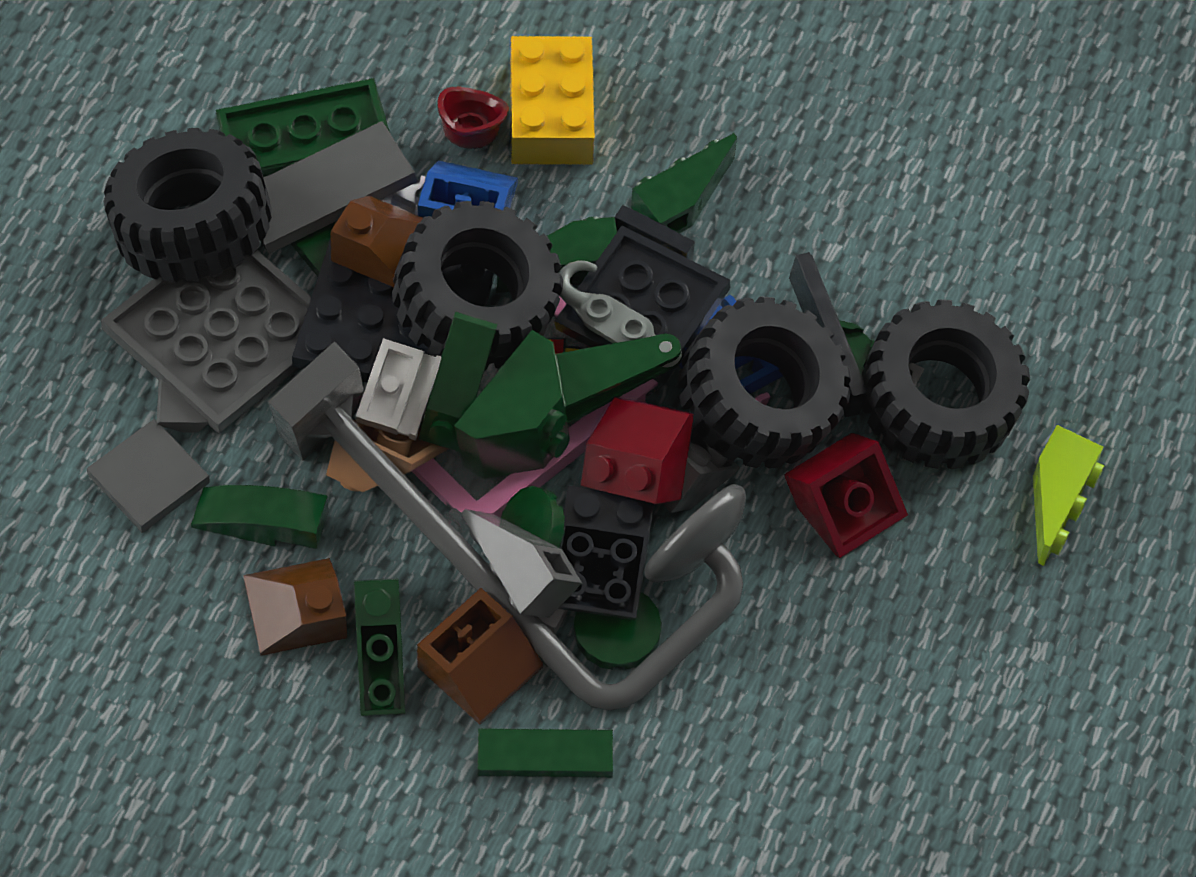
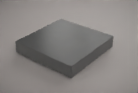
M155 418L86 468L88 476L141 533L145 532L210 483L209 475L161 425H156Z

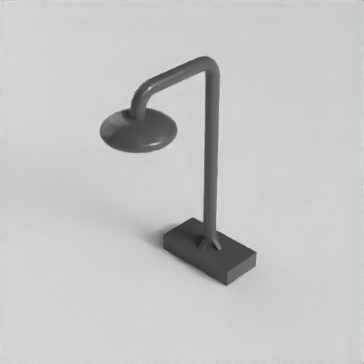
M335 341L268 401L280 438L302 461L329 437H333L477 591L482 588L513 616L537 655L578 698L591 707L611 711L628 708L641 700L727 620L740 603L744 585L741 567L724 544L735 532L742 519L746 494L742 486L732 484L714 495L691 515L659 547L644 568L645 576L648 580L654 583L678 580L691 574L706 563L716 576L717 587L715 593L626 678L614 684L602 683L593 676L538 616L520 614L513 608L509 602L508 592L501 580L492 573L489 564L351 419L357 413L364 394L360 370Z

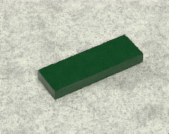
M478 728L477 776L613 778V730Z

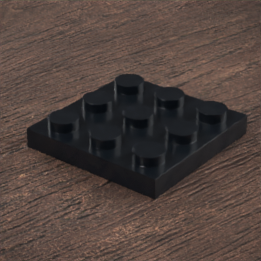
M621 226L596 261L597 270L595 272L589 271L577 290L591 294L608 295L649 319L653 325L655 335L672 334L676 336L681 343L683 358L685 351L704 328L731 287L730 279ZM569 304L564 306L554 321L556 330L589 347L613 344L588 329ZM675 369L669 370L653 378V380L664 385Z

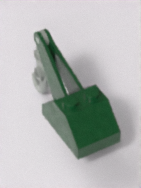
M574 261L564 266L559 272L563 277V289L560 297L574 309L588 329L613 344L555 354L553 342L531 330L454 425L463 466L481 478L488 479L513 473L544 469L553 457H560L566 450L570 441L569 424L610 403L615 397H620L651 379L675 369L681 363V343L676 336L672 334L655 335L653 325L649 319L614 298L604 294L580 292L571 286L570 278L574 273L583 270L595 272L597 270L595 264L588 261Z

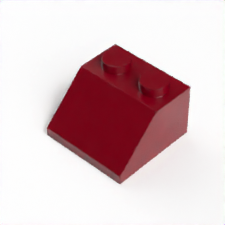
M615 397L586 443L581 486L654 504L681 500L694 414Z
M850 433L784 474L798 510L838 558H841L908 516L880 444L873 439Z

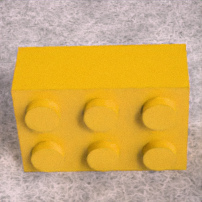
M511 36V164H593L595 134L592 37Z

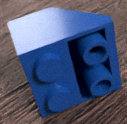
M438 160L427 173L418 202V216L422 218L432 217L434 210L443 206H449L453 210L456 202L471 201L472 206H479L480 201L494 203V208L504 210L505 206L511 208L518 178Z

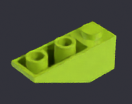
M1056 425L1043 449L1033 475L1038 563L1043 566L1051 552L1056 555L1060 554L1070 533L1064 530L1069 519L1075 522L1078 520L1087 501V498L1081 496L1085 487L1089 486L1094 489L1105 465L1098 463L1103 446L1059 425Z

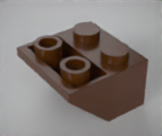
M482 588L476 591L417 644V667L480 725L543 668L542 661L513 616Z

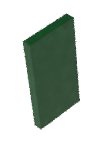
M374 78L215 110L219 130L225 134V137L230 134L251 148L256 155L257 161L260 163L263 177L276 173L383 121L390 132Z

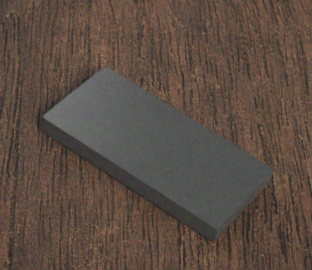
M383 121L265 177L264 181L272 208V219L269 222L270 228L267 235L261 242L267 253L270 254L338 221L351 200L366 196H372L381 200L418 182L415 172Z

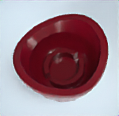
M448 87L440 93L437 102L438 112L442 119L446 137L451 143L467 149H478L492 143L497 137L501 123L506 119L509 112L508 104L501 98L488 92L467 87Z

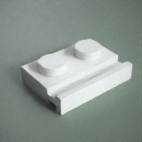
M383 339L356 414V422L396 435L398 433L406 435L416 441L442 357L424 354L422 350Z

